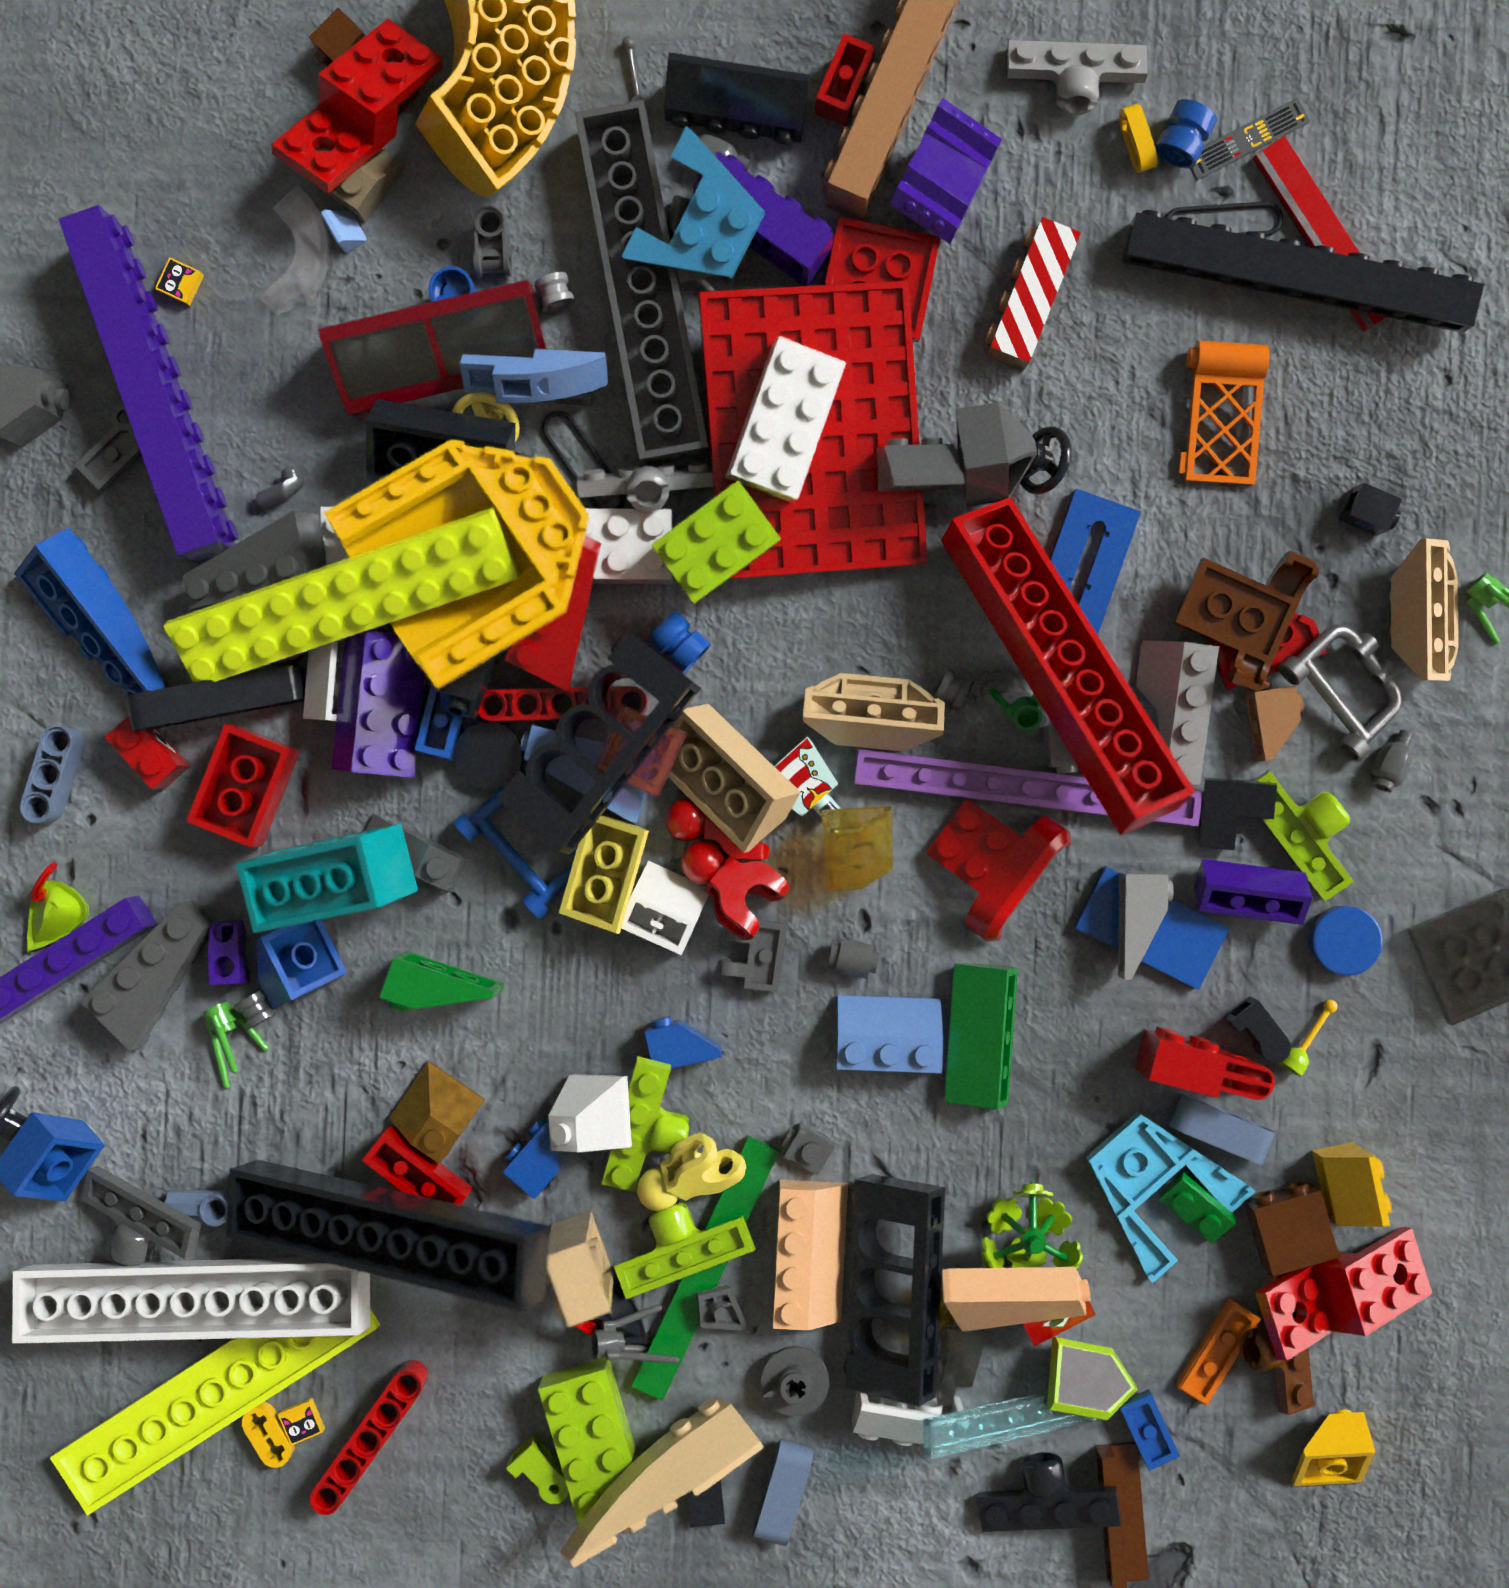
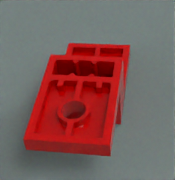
M386 19L318 74L319 106L271 144L272 154L329 194L397 136L398 105L443 68V57L394 22ZM387 59H395V60H398L399 62H390V63H387L385 60H387ZM324 146L330 148L332 151L318 152L317 150H315V148Z
M1400 1227L1357 1254L1339 1252L1340 1258L1288 1272L1256 1291L1255 1293L1276 1359L1287 1361L1332 1332L1367 1336L1431 1295L1432 1291L1412 1228ZM1396 1272V1279L1394 1281L1393 1275ZM1296 1307L1297 1314L1295 1319H1293L1292 1313L1294 1312Z

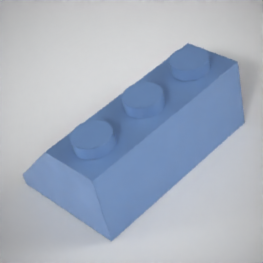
M837 995L835 1065L837 1070L942 1073L943 1027L940 998Z

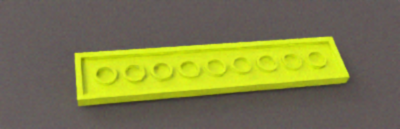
M493 508L171 619L163 626L193 683L206 680L216 682L520 578L521 572Z
M370 1309L371 1327L360 1335L232 1338L58 1450L50 1459L88 1516L376 1330L380 1323Z

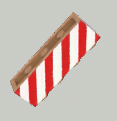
M1044 217L1041 218L1037 228L1030 226L1023 246L1028 248L1024 260L1017 259L1010 275L1011 279L1016 280L1012 291H1004L997 311L1003 313L999 324L992 323L984 343L990 345L986 356L1025 370L1031 360L1080 237V231Z

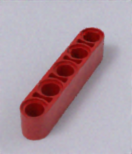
M609 686L605 696L607 710L614 718L622 719L626 711L623 700L627 694L634 692L638 693L642 700L640 708L635 712L643 715L649 705L646 693L635 686ZM570 687L569 691L562 688L487 690L478 714L483 719L494 722L560 720L563 714L558 713L554 705L557 697L563 694L568 695L571 698L572 707L580 704H589L587 698L588 687ZM532 695L537 701V708L532 714L526 715L522 712L520 703L524 697ZM497 696L502 701V710L497 715L491 716L486 710V703L491 697ZM591 717V718H588V719H601V718H600V717Z
M409 1360L399 1367L321 1476L310 1495V1504L316 1513L330 1515L340 1507L416 1401L428 1379V1371L422 1362ZM402 1376H412L416 1380L417 1385H406L403 1382ZM389 1403L393 1405L397 1413L389 1414L385 1412L382 1404ZM362 1432L373 1433L377 1441H367L363 1437ZM342 1461H352L357 1469L350 1470L346 1468ZM323 1488L333 1490L336 1497L330 1498L326 1496Z

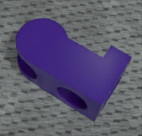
M242 920L211 922L208 944L209 985L250 983L249 969H247L246 930Z

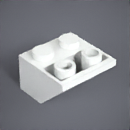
M648 861L629 899L621 928L682 955L708 898V894L704 892L706 886L694 883L678 873Z

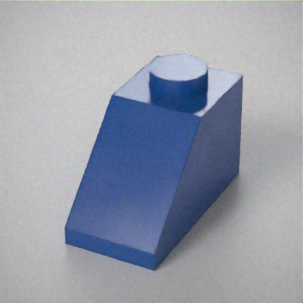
M671 1016L652 1020V1026L647 1027L645 1030L651 1060L671 1064V1069L722 1057L721 1045L682 1020L672 1021Z

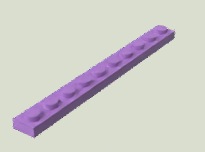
M858 749L854 784L1107 815L1085 777ZM1196 791L1178 810L1154 821L1199 826L1203 792Z

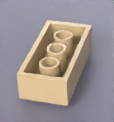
M589 1210L552 1224L549 1235L546 1283H553L556 1296H553L552 1299L558 1317H565L568 1327L609 1313L611 1311L614 1273L592 1211Z

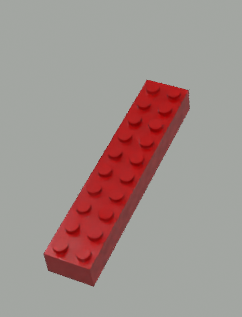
M1006 498L953 518L941 540L943 546L1119 835L1122 836L1178 810L1196 792L1012 498Z

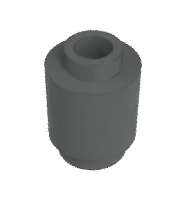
M841 939V942L832 940L827 967L835 969V973L867 979L869 973H876L879 953L873 952L874 945L846 939Z

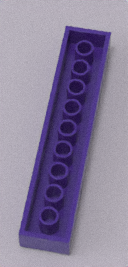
M99 205L59 218L60 226L177 556L197 564L205 563L236 545L235 541L239 537L234 523L231 520H227L223 508L227 507L225 496L219 487L216 488L212 475L216 474L213 462L208 455H204L200 444L204 442L202 431L197 422H193L189 410L193 408L190 397L185 389L181 390L177 379V377L181 376L179 366L174 357H170L166 348V345L169 344L167 332L163 325L158 324L154 314V312L158 311L156 301L152 293L145 289L143 279H146L144 267L138 258H134L131 249L132 246H135L133 236L126 225L122 226L114 214L110 215Z

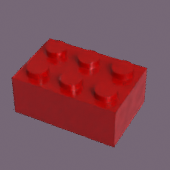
M224 724L186 822L251 848L263 846L301 750L241 726Z

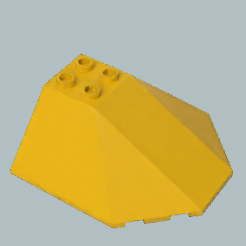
M449 440L324 512L325 517L348 556L352 557L493 508L521 572L520 578L390 622L413 660L437 689L566 612L589 521V514L550 458L535 456V459L515 455L514 451L488 446L482 449L466 446L462 441Z

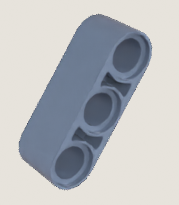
M54 725L48 727L43 732L20 802L21 815L30 823H51L57 821L62 816L85 745L84 735L79 729ZM62 733H65L68 738V744L62 750L59 747L58 739ZM52 766L56 768L58 773L57 779L53 783L48 778V771ZM41 799L47 804V811L43 816L38 812V803Z
M1186 1094L1181 1095L1169 1124L1170 1127L1260 1165H1263L1276 1134L1268 1128Z
M779 1439L756 1514L752 1537L787 1546L810 1471L814 1452L813 1448Z

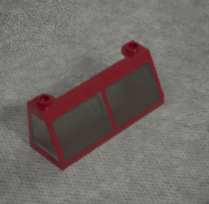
M529 280L318 329L321 344L347 415H357L359 421L366 420L377 399L404 403L464 389L460 368L462 354L533 358L535 349L549 350L534 287Z

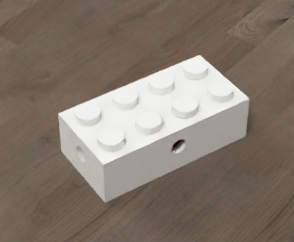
M779 336L771 345L725 478L733 481L739 480L741 484L788 502L797 500L846 362Z

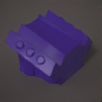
M942 98L925 130L914 157L908 164L904 176L896 188L890 205L951 244L1002 139Z

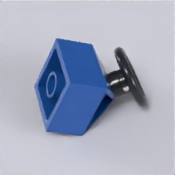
M13 1086L0 1101V1136L9 1141L0 1155V1181L13 1196L66 1201L105 1144L84 1120L31 1112L26 1117L13 1110L12 1107L21 1092L19 1087Z

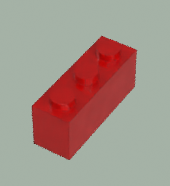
M393 1125L380 1136L362 1160L403 1193L461 1205L473 1189L472 1186L445 1165L437 1163L412 1146Z

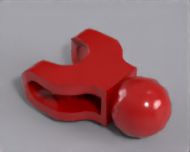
M690 798L679 799L673 802L667 809L665 816L666 828L670 835L677 840L689 842L702 837L703 839L715 840L720 848L733 858H769L770 848L762 842L755 845L749 852L744 853Z
M709 841L691 844L682 855L681 865L686 877L697 884H708L704 892L714 902V913L718 923L743 940L753 939L759 929L758 919L746 907L745 896L747 894H758L769 901H779L789 892L788 882L765 862L750 861L743 863L738 862L731 856L725 861L719 847Z

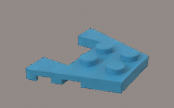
M685 127L671 158L703 175L669 244L636 227L622 257L630 261L733 278L766 212L694 132Z

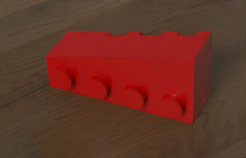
M586 535L584 537L566 612L512 644L505 657V661L566 691H569L573 678L601 548L600 542Z

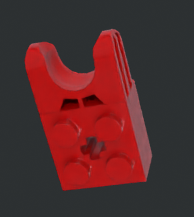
M1159 1026L1156 1027L1155 1032L1144 1030L1134 1068L1148 1080L1216 1098L1219 1097L1220 1091L1253 1100H1262L1272 1093L1275 1083L1274 1076L1268 1068L1255 1063L1244 1055L1221 1050L1219 1045L1211 1043L1210 1040L1190 1035L1189 1041L1185 1040V1036L1177 1034L1176 1031Z

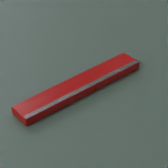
M1285 136L1253 157V161L1309 248L1322 245L1334 248L1337 254L1348 256L1349 253H1360ZM1350 310L1363 332L1387 318L1358 310Z

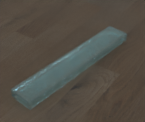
M1048 1392L923 1419L924 1455L930 1459L1101 1419L1047 1410Z

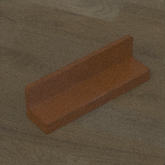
M1135 1442L1095 1445L1099 1487L1117 1486L1122 1518L1121 1526L1102 1527L1107 1582L1110 1588H1127V1582L1143 1581L1149 1578L1138 1448Z

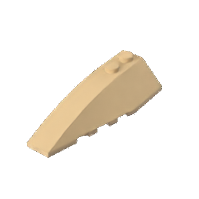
M720 1397L708 1399L699 1406V1411L691 1417L675 1422L667 1434L662 1436L634 1460L607 1488L560 1550L562 1557L575 1568L614 1545L617 1541L615 1535L618 1533L636 1532L646 1526L647 1516L661 1510L665 1514L678 1507L676 1499L691 1490L697 1496L763 1449L761 1441L731 1403Z

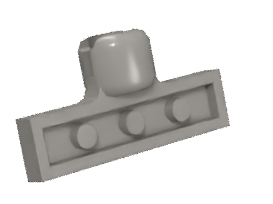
M1008 40L1007 78L1054 81L1056 84L1057 105L1068 115L1086 114L1097 105L1099 83H1145L1148 75L1147 45Z
M708 461L689 462L688 467L674 468L673 464L668 463L640 468L628 466L619 468L618 473L607 474L602 469H592L584 471L582 476H577L578 498L626 494L628 501L635 509L648 513L658 511L665 505L669 498V491L713 487L712 468Z

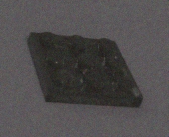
M1508 889L1497 890L1407 929L1447 1024L1453 1026L1509 1002Z

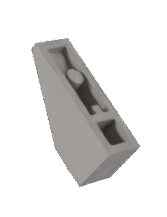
M1119 873L1118 977L1124 980H1132L1168 911V902L1173 900V883L1168 881L1167 874Z

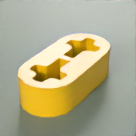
M1136 103L1119 109L1120 128L1135 171L1140 173L1155 168L1157 166V152L1142 107Z
M263 1402L244 1414L242 1427L264 1464L271 1468H278L288 1462L295 1450V1445H290L275 1408L271 1404ZM256 1415L258 1417L263 1415L266 1417L267 1420L263 1425L261 1423L256 1425L253 1423L252 1420ZM273 1445L276 1447L282 1445L284 1447L281 1454L279 1452L273 1454L270 1449Z

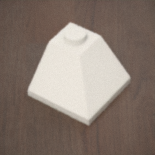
M569 1075L548 1115L551 1151L586 1152L631 1147L627 1076Z

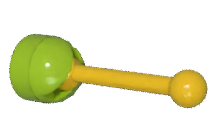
M1329 999L1324 1002L1323 1012L1300 1047L1291 1048L1289 1056L1285 1060L1278 1062L1282 1067L1299 1077L1303 1076L1309 1064L1306 1049L1329 1014L1337 1010L1338 1006L1334 1000Z

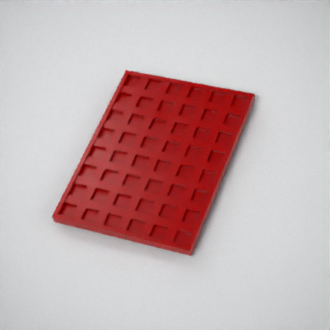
M909 281L699 292L698 304L714 498L736 482L725 478L772 343L780 336L846 362L798 499L788 502L742 484L779 535L781 541L730 579L928 564L923 490L878 492L877 449L887 446V440L908 439V445H920Z

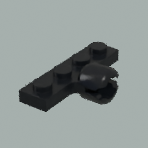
M1051 1452L1034 1453L1024 1458L1021 1466L1024 1489L979 1492L977 1496L982 1532L1121 1526L1122 1523L1117 1486L1070 1487L1065 1480L1062 1458Z

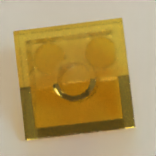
M891 806L821 810L826 891L862 889L893 870Z

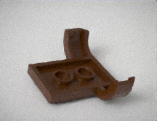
M1288 551L1277 563L1266 585L1213 561L1202 558L1172 623L1235 651L1228 671V681L1252 692L1268 688L1270 682L1267 681L1269 669L1301 597L1309 584L1319 576L1316 562L1293 551Z

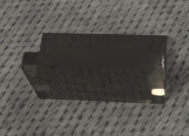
M945 1326L937 1360L936 1399L938 1405L952 1406L957 1387L970 1388L973 1386L986 1338L984 1329L961 1331L959 1327Z

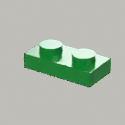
M1184 1172L1160 1192L1159 1200L1211 1244L1236 1224V1216Z

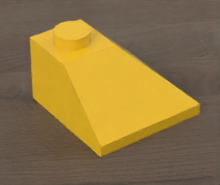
M1338 1410L1327 1416L1302 1452L1292 1477L1293 1487L1362 1483L1376 1453L1364 1412L1352 1413L1350 1410Z

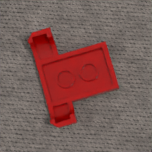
M966 798L927 850L926 854L980 893L970 907L964 924L984 941L993 942L1001 939V930L1005 922L1061 849L1066 846L1069 848L1072 843L1069 830L1047 815L1038 819L1021 837Z

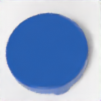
M1337 905L1331 907L1318 917L1308 939V947L1317 962L1328 971L1345 976L1357 975L1368 970L1377 961L1383 943L1381 929L1377 921L1368 912L1357 907Z

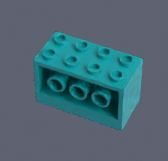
M401 823L289 847L236 863L253 933L378 908L418 891Z

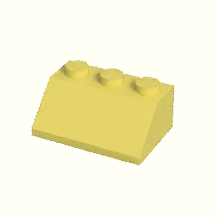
M601 815L578 844L559 914L620 934L649 831L637 825Z

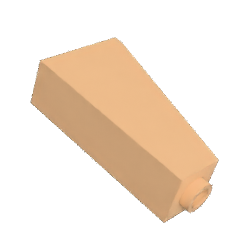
M1076 1267L958 1268L942 1270L944 1304L962 1332L1087 1315L1085 1302L1091 1300L1087 1279H1081Z

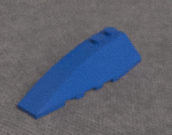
M67 528L36 544L14 574L57 630L65 638L72 635L82 645L79 648V652L87 660L94 657L103 667L102 675L111 684L121 685L125 689V697L135 693L165 688L151 650L132 613L109 580L106 570L98 565L89 554L83 540L76 537L72 530Z

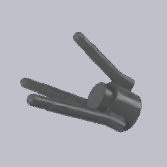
M658 1304L614 1321H603L602 1329L593 1330L591 1336L594 1359L607 1358V1360L622 1359L678 1363L679 1358L676 1356L637 1353L647 1352L648 1346L625 1345L622 1331H616L618 1327L661 1311L662 1306Z

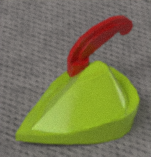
M56 862L46 867L30 892L31 903L29 906L27 952L55 943L85 924L89 916V905L73 887L56 880L47 881L58 866Z

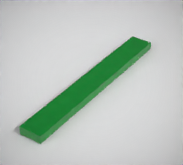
M748 1135L740 1152V1155L745 1160V1175L738 1183L721 1192L704 1230L743 1216L745 1222H747L780 1149ZM728 1261L681 1278L646 1352L649 1354L676 1356L679 1358V1362L674 1364L642 1361L631 1387L663 1401L698 1327L696 1292L716 1288Z

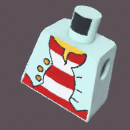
M806 737L774 767L801 792L792 809L800 816H803L813 808L827 822L841 809L828 795L838 783L812 741Z

